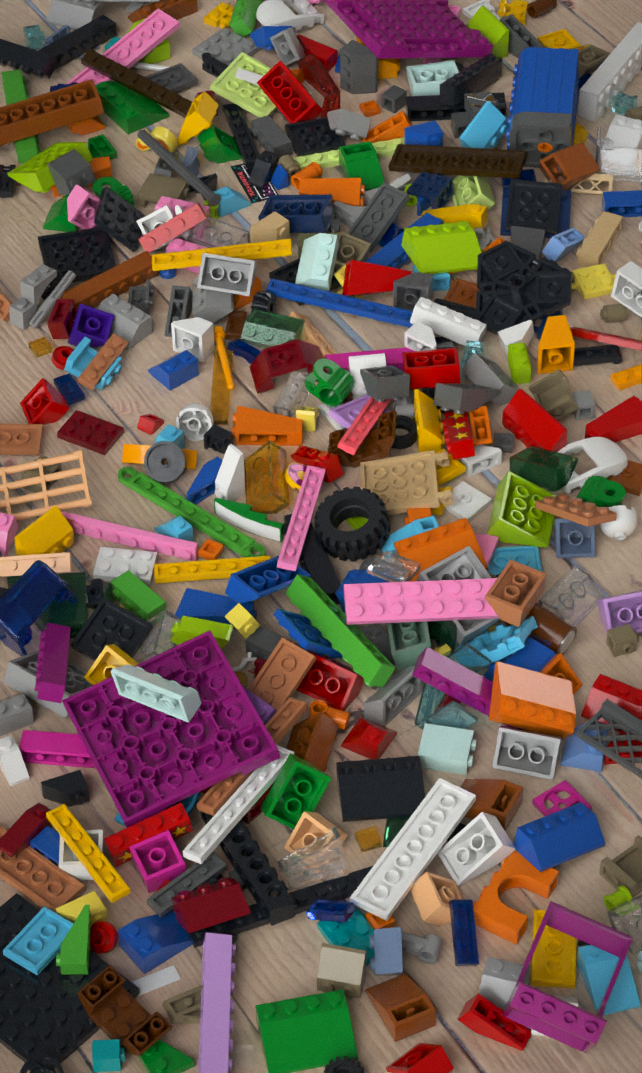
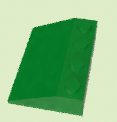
M104 81L95 85L104 113L128 135L169 117V113L156 102L115 81Z
M343 989L255 1005L256 1023L268 1073H292L324 1067L326 1064L329 1065V1061L332 1059L336 1062V1057L339 1056L340 1060H344V1056H348V1060L351 1057L355 1058V1061L358 1060L349 1009Z

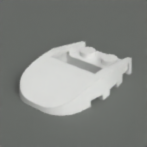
M267 0L260 4L256 12V18L263 26H292L295 30H301L302 26L306 25L308 28L313 27L314 23L324 24L325 16L320 14L307 0ZM288 7H292L299 15H295Z
M591 437L570 443L545 460L546 469L567 494L571 493V489L576 487L582 488L588 477L591 478L592 475L605 478L610 475L616 476L623 472V469L628 465L627 456L616 443L604 437ZM583 449L597 467L579 476L566 461V456L572 453L577 454Z

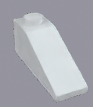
M232 444L228 445L215 480V495L217 498L235 501L245 495L244 455Z

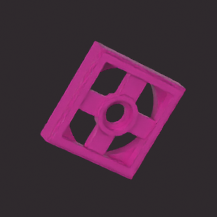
M566 780L537 796L532 801V804L544 816L563 810L558 807L559 804H565V808L582 802L592 811V806ZM565 791L570 797L560 799L556 794ZM549 799L554 806L546 810L544 801Z

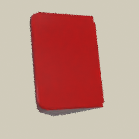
M152 414L142 415L139 418L137 429L152 435L164 424V420Z

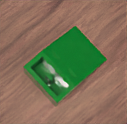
M371 141L339 147V164L346 178H361L362 185H365V191L381 187L384 178L376 150Z

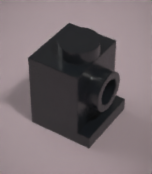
M215 424L203 435L204 449L211 448L224 455L228 445L234 444L232 432Z
M97 578L91 580V584L86 586L88 599L86 607L95 610L103 597L113 602L110 583Z

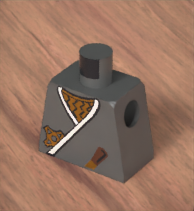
M491 92L464 94V108L472 121L487 101L492 103L497 109L505 108V100L503 98L495 100Z

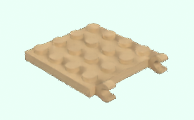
M433 450L360 462L362 490L366 488L371 490V493L375 492L385 504L388 515L406 513L407 509L437 508L440 507V503L447 506L453 505L451 490L438 491L436 465L441 467L450 466L448 452L443 451L435 454Z

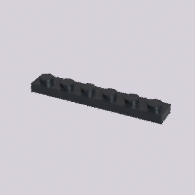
M234 103L222 105L224 115L245 168H253L259 152L240 106Z

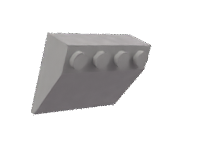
M467 546L420 572L417 581L488 579L491 576L471 547ZM500 618L449 620L443 622L461 646L480 635L498 622Z
M39 651L8 662L3 683L10 686L12 690L26 695L28 699L40 703L44 708L56 712L58 716L62 718L69 717L63 703L37 699L38 691H34ZM70 661L67 662L66 685L62 700L93 686L84 678L88 671Z

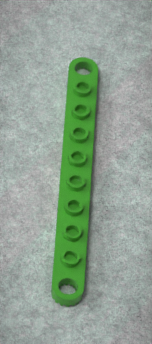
M128 466L127 468H120L118 471L120 483L176 517L181 516L193 527L243 557L266 556L263 545L258 544L254 539L142 472L139 473L134 468H129ZM130 474L131 476H129V478H125L124 475ZM254 551H259V552H260V553L257 554V555H256V554H255V555L252 554V552H254Z

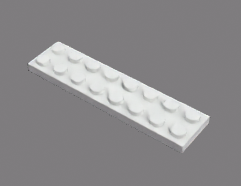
M439 778L351 895L350 903L388 921L414 883L419 879L474 804L476 795Z

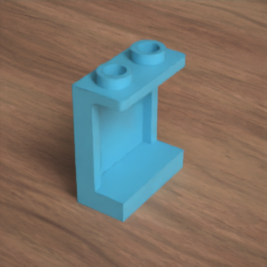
M87 337L82 339L67 358L65 371L76 377L81 375L98 353V351L89 347L91 339ZM118 356L96 386L97 389L102 391L106 385L109 386L111 384L114 374L118 375L122 368V365H120L121 357Z

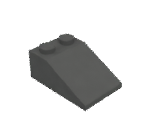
M436 383L433 405L441 406L440 410L451 411L454 409V413L465 414V411H474L501 394V390L476 384Z

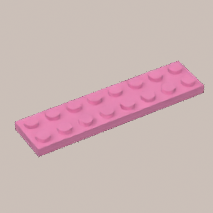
M157 9L102 55L130 69L181 27L180 22L162 10ZM86 67L67 82L65 87L90 79L93 80L95 85L100 82L113 80Z
M497 578L344 584L346 624L496 619L499 617L486 601L485 595Z

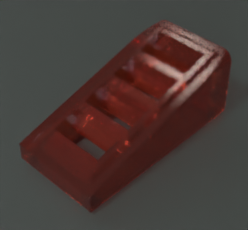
M340 91L324 97L321 118L327 117L329 111L340 109Z

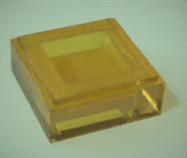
M45 337L28 343L30 350L36 358L53 352L52 346Z
M375 826L355 832V839L361 852L382 847V842Z

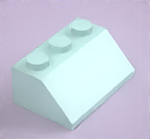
M455 61L407 66L411 96L440 95V84L446 81V79L453 77L454 74L459 73Z
M319 233L304 240L295 284L330 291L339 247L337 235Z

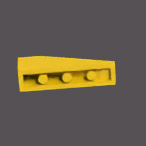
M478 204L424 210L420 216L422 217L424 214L429 213L442 220L443 224L468 221L472 228L482 227V230L488 224L487 206Z

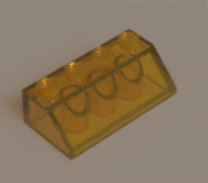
M269 440L244 460L246 504L251 505L254 512L277 514L289 505V488L284 476L287 469L286 450Z

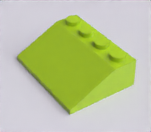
M56 142L7 174L32 191L45 193L55 185L47 163L73 149L88 163L93 158L86 142Z
M468 221L404 228L401 246L420 273L438 274L477 269L478 255L482 252L475 231Z
M508 471L497 485L487 534L499 537V540L504 543L547 548L549 546L554 515L536 509L535 504L536 501L542 500L546 496H557Z

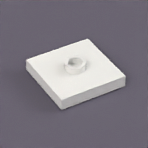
M462 481L453 489V505H445V510L459 519L467 518L468 522H470L492 504V498Z

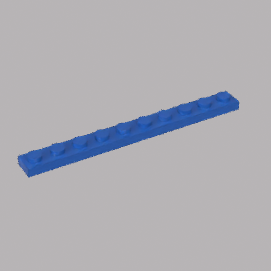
M272 278L266 288V291L273 293L275 297L409 328L413 325L410 323L413 311Z

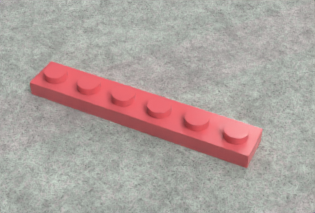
M370 397L340 440L338 448L346 453L355 455L378 422L379 416L384 413L393 399L390 398L384 402H378Z

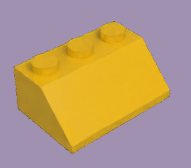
M414 389V421L417 425L418 452L434 450L436 453L441 450V446L445 445L444 434L441 435L443 433L442 422H439L441 420V411L437 409L436 405H433V399L420 390Z
M57 506L52 507L14 537L17 556L62 553L75 543L73 528Z
M115 644L106 645L84 678L92 685H96L112 677L111 670L113 668L127 664L136 666L139 663Z

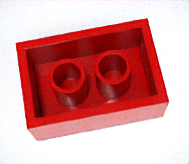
M457 348L402 352L403 371L410 375L409 389L436 388V383L461 384Z

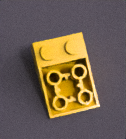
M206 92L194 98L177 139L178 146L186 144L191 137L198 136L203 129H208L212 125V119L217 114L216 110L219 104Z

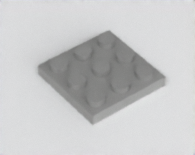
M222 28L193 48L192 54L202 59V54L207 52L211 54V57L229 66L241 52L251 57L259 52L260 49L254 42L226 28Z

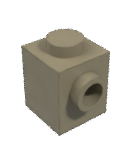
M630 624L607 630L606 644L614 657L636 651L639 637L637 632L633 631Z

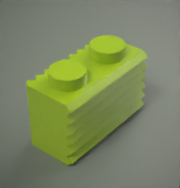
M509 344L507 361L512 381L515 384L530 383L532 366L526 344Z

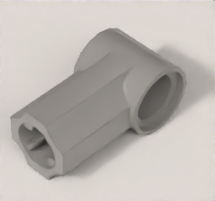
M409 391V396L395 400V410L397 415L408 416L414 420V404L411 403Z
M401 931L402 952L416 955L422 962L427 964H434L443 944L441 938L433 934L421 937Z

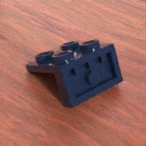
M428 172L420 173L408 188L407 194L430 199L432 209L444 208L454 195L452 178Z

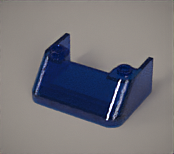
M41 560L35 561L0 600V639L5 646L20 656L27 655L24 646L32 639L30 626L54 600L59 603L66 600L74 604L78 602L71 587Z

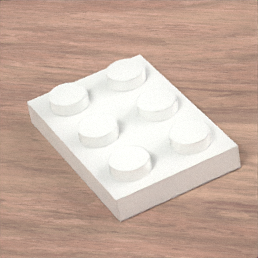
M100 547L93 579L99 578L103 581L111 582L129 570L145 585H151L154 564H156L158 558L157 552Z

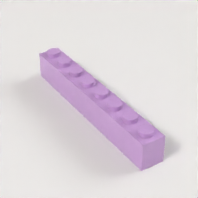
M206 932L203 942L201 977L203 988L201 991L198 1073H231L232 1059H229V1053L232 1052L233 1039H229V1033L233 1031V1020H230V1014H233L234 1001L230 1000V995L234 993V982L231 981V976H234L235 963H231V957L234 958L236 945L232 944V935Z

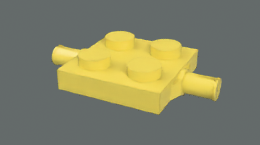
M605 263L572 270V277L575 283H572V290L580 292L583 299L611 294L616 274H611Z

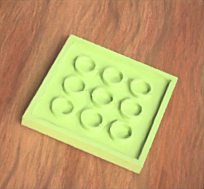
M241 52L211 84L210 90L259 118L267 115L270 116L277 107L257 84L235 78L238 68L262 76L272 68Z

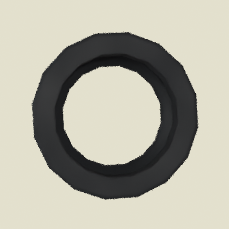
M397 415L396 429H405L409 433L402 436L395 435L391 448L406 449L416 442L417 425L408 416Z

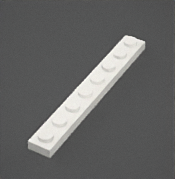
M277 745L281 758L253 771L183 850V857L202 864L273 784L289 754L295 755L294 752Z

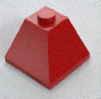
M44 378L20 402L29 424L46 425L58 422L69 410L65 398Z
M360 717L342 742L341 747L371 760L380 759L397 735V731Z
M418 1043L386 1067L387 1072L449 1073L454 1069L442 1045Z

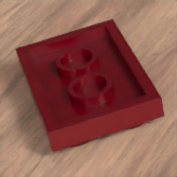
M76 410L59 429L57 438L106 455L123 435L124 427Z

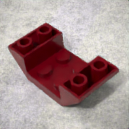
M295 339L263 349L249 367L257 394L274 389L272 381L274 377L307 368L308 374L312 373L315 362L323 359L319 346Z

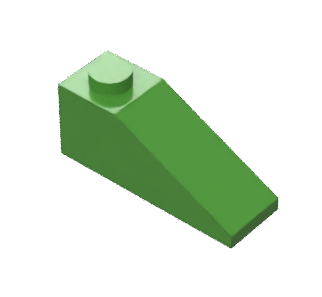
M90 905L83 907L61 943L60 953L56 954V966H60L62 975L88 974L91 928Z

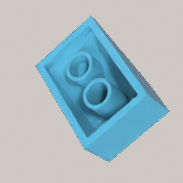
M593 945L578 947L576 963L597 1013L619 957ZM627 954L603 1015L637 1008L641 1005Z

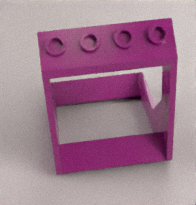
M550 901L502 1016L579 1051L588 1052L597 1044L607 1023V1020L602 1018L605 1007L633 937ZM545 925L619 957L596 1015L523 983L527 968Z

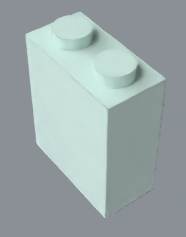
M425 723L418 751L421 767L423 769L467 775L468 767H472L474 755H471V752H475L477 739H473L474 730Z

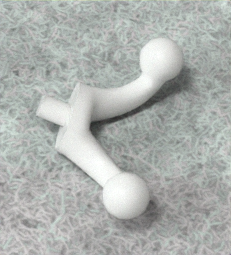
M248 652V657H243L240 666L232 668L234 673L238 674L248 661H251L254 665L257 657H252V652Z

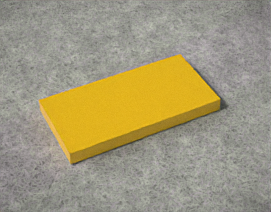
M534 909L532 943L546 910ZM545 925L532 956L531 986L575 989L577 938Z

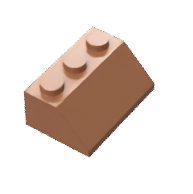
M510 559L485 595V599L502 621L520 627L543 593L547 574Z

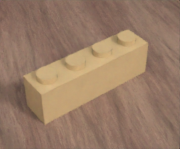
M603 211L601 216L596 218L594 227L590 228L588 237L584 238L582 247H579L576 257L578 258L579 266L590 267L603 262L622 230L623 216Z

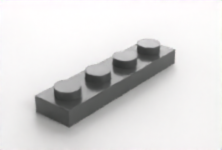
M212 852L202 864L195 863L147 899V905L160 918L174 909L172 897L177 896L181 891L197 890L200 885L210 878H216L227 869V864Z

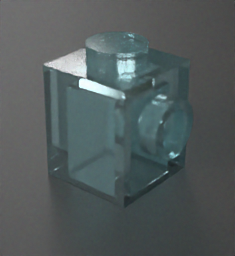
M39 25L23 27L26 47L34 50L43 48L44 32L40 31Z

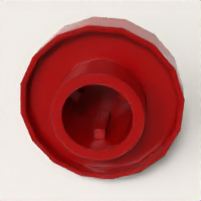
M68 346L57 347L52 354L53 364L57 368L64 370L67 358L74 349Z
M107 921L93 923L90 928V949L96 953L111 952L118 942L117 929L112 923Z

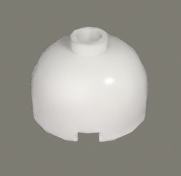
M198 403L186 405L181 409L176 418V427L184 431L186 439L191 441L204 440L203 435L214 423L212 412L206 406Z
M625 505L608 507L609 511L617 513L616 521L599 524L601 530L606 536L615 540L626 539L636 529V510L631 507L632 510L627 509Z

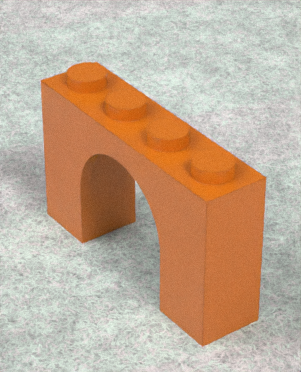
M513 851L509 857L503 859L500 870L494 872L488 887L485 886L482 889L479 900L477 902L474 901L469 911L471 913V923L517 945L527 931L528 916L504 905L500 901L499 896L508 889L523 888L548 899L558 885L559 871L549 868L540 872L519 852Z

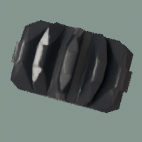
M257 291L253 296V301H251V315L257 320L269 321L274 316V311H276V297L268 291Z

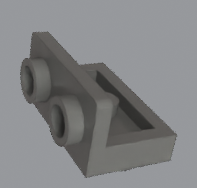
M146 279V286L129 287L128 303L150 315V308H153V297L151 296H154V285H150V279Z

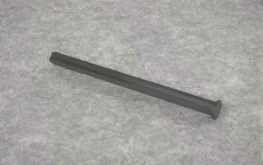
M139 130L138 138L208 200L210 206L214 207L220 203L221 196L219 194H215L147 131Z

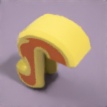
M156 127L150 133L166 150L171 153L175 152L178 147V141L169 129ZM136 139L135 144L139 150L146 151L150 149L141 139Z

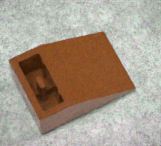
M583 142L554 152L539 161V168L549 183L562 184V189L564 190L571 188L601 170Z
M465 779L460 787L476 795V801L464 817L473 820L481 812L494 815L505 831L522 804L523 787L506 780Z
M406 974L365 989L395 1042L435 1026L436 1010L426 993Z

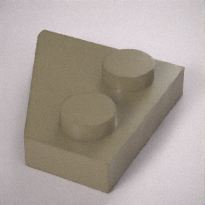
M203 985L163 1001L162 1006L172 1023L200 1024L201 991Z

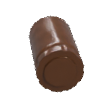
M535 0L527 5V12L530 17L536 18L556 8L557 0Z

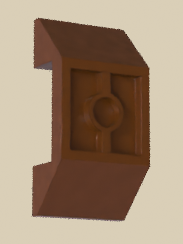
M396 410L379 416L378 428L369 433L355 455L346 453L338 448V444L347 432V428L330 433L328 452L337 454L341 465L352 468L359 467L360 462L387 457L395 440Z
M109 965L78 991L77 995L90 1019L111 1040L119 1039L120 1048H125V1052L140 1057L168 1033L173 1026L157 1011L151 1015L124 989L126 980Z

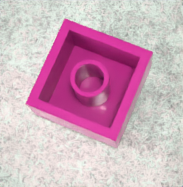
M169 830L129 847L132 860L148 893L157 890L167 879L172 881L187 870Z

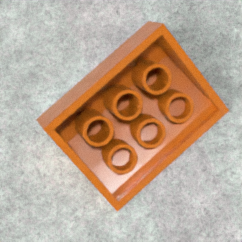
M467 518L394 542L397 560L408 582L417 581L420 572L467 546L471 547L487 571L489 570Z
M495 662L489 712L490 721L533 732L563 737V739L574 733L576 710L571 681L502 662Z

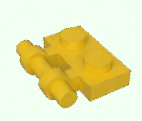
M501 0L497 15L501 19L504 16L513 14L522 25H525L528 1L512 0V4H508L507 0Z
M222 2L204 16L203 21L213 27L220 25L221 28L230 27L229 23L234 7Z

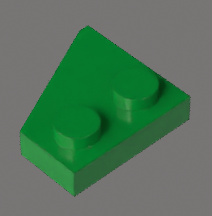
M104 134L88 139V149L92 158L108 156L110 160L117 158L116 150Z
M158 1040L139 1057L148 1073H182L195 1066L192 1058L161 1040Z

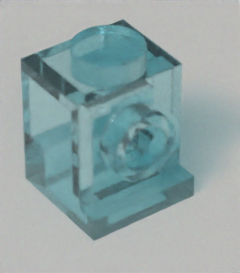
M618 92L611 99L612 112L624 116L627 109L637 107L638 96L634 95L632 97Z
M466 341V347L462 356V367L474 352L484 356L485 343Z

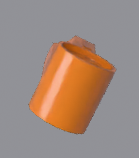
M323 700L311 702L309 717L322 712L337 724L338 728L343 730L347 728L350 719L349 712L328 707L327 703Z

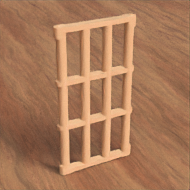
M78 450L70 454L46 459L40 458L37 461L9 467H0V476H2L3 484H0V492L4 491L5 500H0V508L7 507L8 515L15 516L16 521L41 516L54 506H57L60 511L82 506H92L83 451ZM79 459L80 467L44 475L43 467ZM39 468L40 476L7 483L6 475ZM82 474L83 483L47 490L46 482ZM42 484V492L14 498L9 496V490ZM85 490L86 498L49 505V497ZM44 499L45 507L12 514V505Z

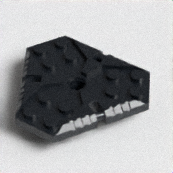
M506 240L478 255L477 288L479 291H477L476 320L486 324L487 331L497 336L498 331L528 320H532L534 324V321L542 320L546 316L548 317L550 314H554L556 311L571 305L572 273L544 258L538 260L536 259V254Z

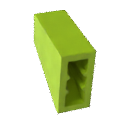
M182 616L179 622L175 621L171 627L170 632L173 634L170 641L180 645L210 630L222 650L228 643L234 626Z

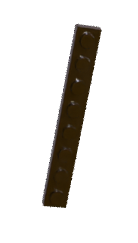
M89 49L81 59V64L186 118L192 101L92 49Z

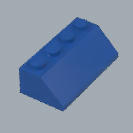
M279 556L231 574L225 594L237 603H244L289 587L297 574L311 577V575L299 565L296 571L278 568Z
M580 802L517 827L514 846L516 851L542 872L605 846V840L596 815Z

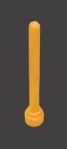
M215 326L214 341L217 343L227 387L229 390H232L235 386L223 342L225 331L223 327Z

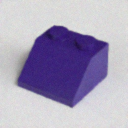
M80 304L75 314L68 344L78 346L82 339L87 337L91 339L89 347L104 346L109 337L114 315Z

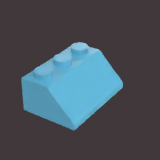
M487 101L459 137L462 147L493 149L498 145L502 136L507 133V129H509L507 119L492 103Z

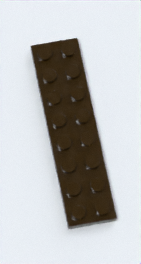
M398 144L388 167L389 171L428 172L430 174L519 179L527 159V151Z

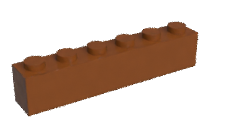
M145 251L64 292L60 299H74L77 310L80 304L95 308L110 295L115 294L119 296L128 291L129 287L138 286L146 282V279L158 276L159 271H153L152 256Z

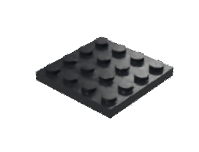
M100 227L38 236L43 264L50 268H57L64 276L69 270L76 274L72 282L89 280L116 266L108 234Z

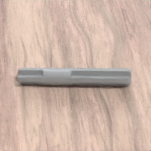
M69 270L29 321L33 328H37L52 310L56 300L62 296L75 279V273Z

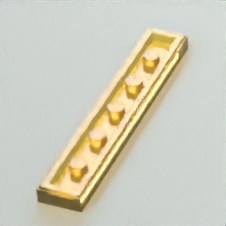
M215 346L210 411L214 418L213 425H228L230 390L226 384L218 347ZM225 346L232 374L233 346Z

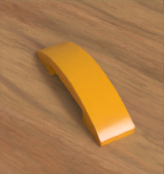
M124 444L122 463L144 464V456L151 446ZM181 449L186 458V469H196L198 451ZM164 458L163 462H161L162 465L166 466L168 460Z

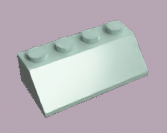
M127 664L111 670L119 695L188 723L201 705L199 694L194 688H186L174 680L169 681L156 673H148L141 667H133Z

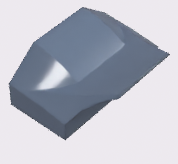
M199 145L196 147L187 146L183 163L195 176H198L200 162L197 158Z

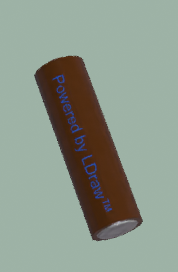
M488 572L491 578H498L492 573ZM536 602L525 620L529 619L530 616H534L538 627L532 630L527 638L531 637L553 650L555 654L561 653L563 655L575 638L576 627Z

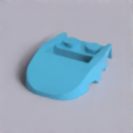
M534 616L524 620L520 627L514 625L505 627L504 623L496 626V630L488 632L486 629L477 637L461 646L459 645L454 654L460 662L467 665H480L499 661L524 648L525 639L538 625Z

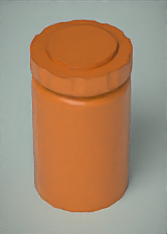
M316 162L310 163L292 175L291 182L293 186L299 190L300 179L320 178L323 175L322 168Z

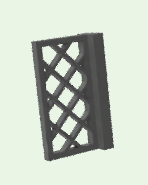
M606 699L602 703V708L576 732V736L642 779V770L635 766V763H642V757L634 758L633 752L642 751V746L631 745V740H637L642 743V721ZM602 717L609 724L598 725V720ZM614 729H620L626 735H615ZM596 730L597 736H588L585 732ZM599 730H611V735L600 736ZM627 740L628 746L617 747L616 741ZM602 741H613V747L603 746ZM618 752H629L630 758H622L618 755Z

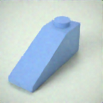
M573 227L554 235L541 252L548 260L552 259L558 262L583 243L585 237Z

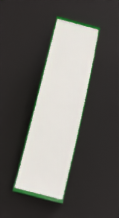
M220 498L214 499L215 514L225 521L255 535L282 542L284 537L283 523L267 520V514L252 511L251 505Z

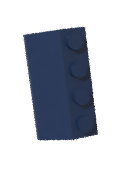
M332 194L269 195L258 218L260 221L271 213L277 212L289 220L290 233H327L332 222L333 197Z

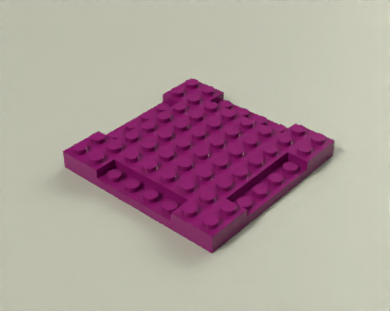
M323 0L378 59L485 57L487 54H491L493 44L479 30L469 29L449 9L448 0Z
M210 630L136 665L148 673H156L166 680H174L181 686L194 688L198 692L201 705L189 723L119 695L113 677L62 700L64 708L105 784L126 828L164 811L165 808L239 772L242 775H246L281 758L275 742Z

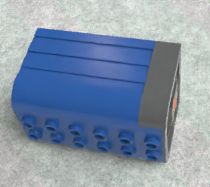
M530 47L522 50L519 54L518 64L514 66V74L516 75L513 77V87L515 88L511 91V100L513 101L510 103V113L512 114L508 116V126L510 127L507 129L506 139H509L507 140V150L527 151V159L523 167L539 168L540 160L554 152L573 146L579 95L578 49Z

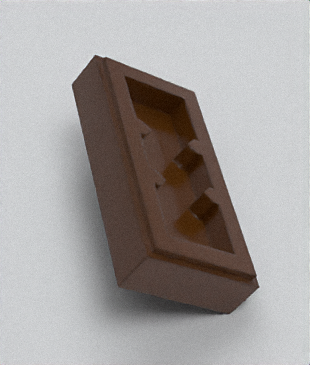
M232 311L228 314L225 339L243 340L247 312Z

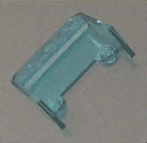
M468 643L446 656L475 673L491 664L489 658ZM424 682L415 718V725L420 729H424L425 723L466 729L478 721L476 716L461 706V701Z

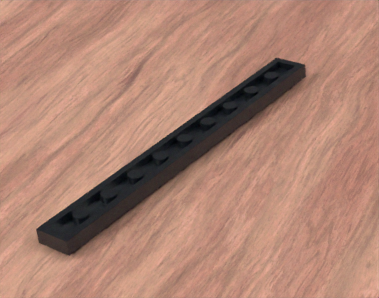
M373 866L290 892L289 895L292 894L297 903V906L294 907L295 915L351 897ZM256 903L249 906L250 914L192 933L187 932L195 948L203 945L206 932L235 935L269 924V921Z

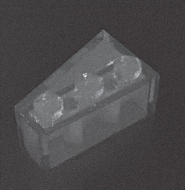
M336 827L330 829V832L321 838L317 837L312 840L313 843L303 849L299 848L277 862L281 881H284L287 891L349 875L342 839Z

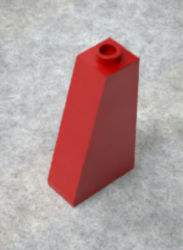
M350 260L346 262L342 295L352 297L393 292L394 281L410 275L412 271Z
M633 395L586 425L585 439L604 437L616 443L641 435L642 401Z

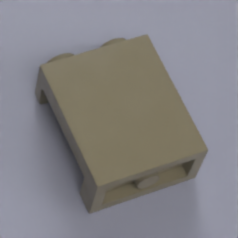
M150 173L138 192V205L145 208L149 201L158 203L161 196L185 201L190 195L188 182Z
M560 369L529 386V390L534 395L536 402L557 421L579 409L569 381Z
M639 835L635 837L634 844L613 860L605 857L601 860L599 874L616 889L621 885L625 886L631 893L632 898L642 892V837Z

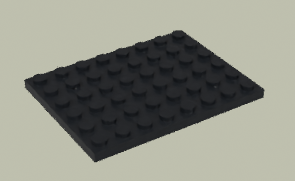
M16 893L0 906V1043L24 1063L32 1060V1063L38 1065L44 1060V1056H51L61 1064L100 1029L88 1016L77 993L106 969L109 964L89 950L88 974L62 975L60 966H56L55 956L37 976L4 956L3 949L39 912L37 908ZM120 974L126 980L124 989L133 998H136L140 994V988ZM51 1064L49 1065V1067L55 1069V1066Z

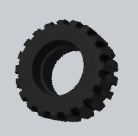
M345 487L341 491H334L333 495H328L324 499V503H320L318 510L315 512L314 525L325 552L329 553L333 558L339 557V560L342 561L350 559L351 562L357 561L360 558L364 560L367 559V556L376 554V550L382 549L385 545L384 541L388 540L389 532L391 531L389 516L383 500L375 492L371 493V490L366 488L362 490L360 487H353V489ZM351 517H364L368 519L361 528L347 532L337 529L343 521Z

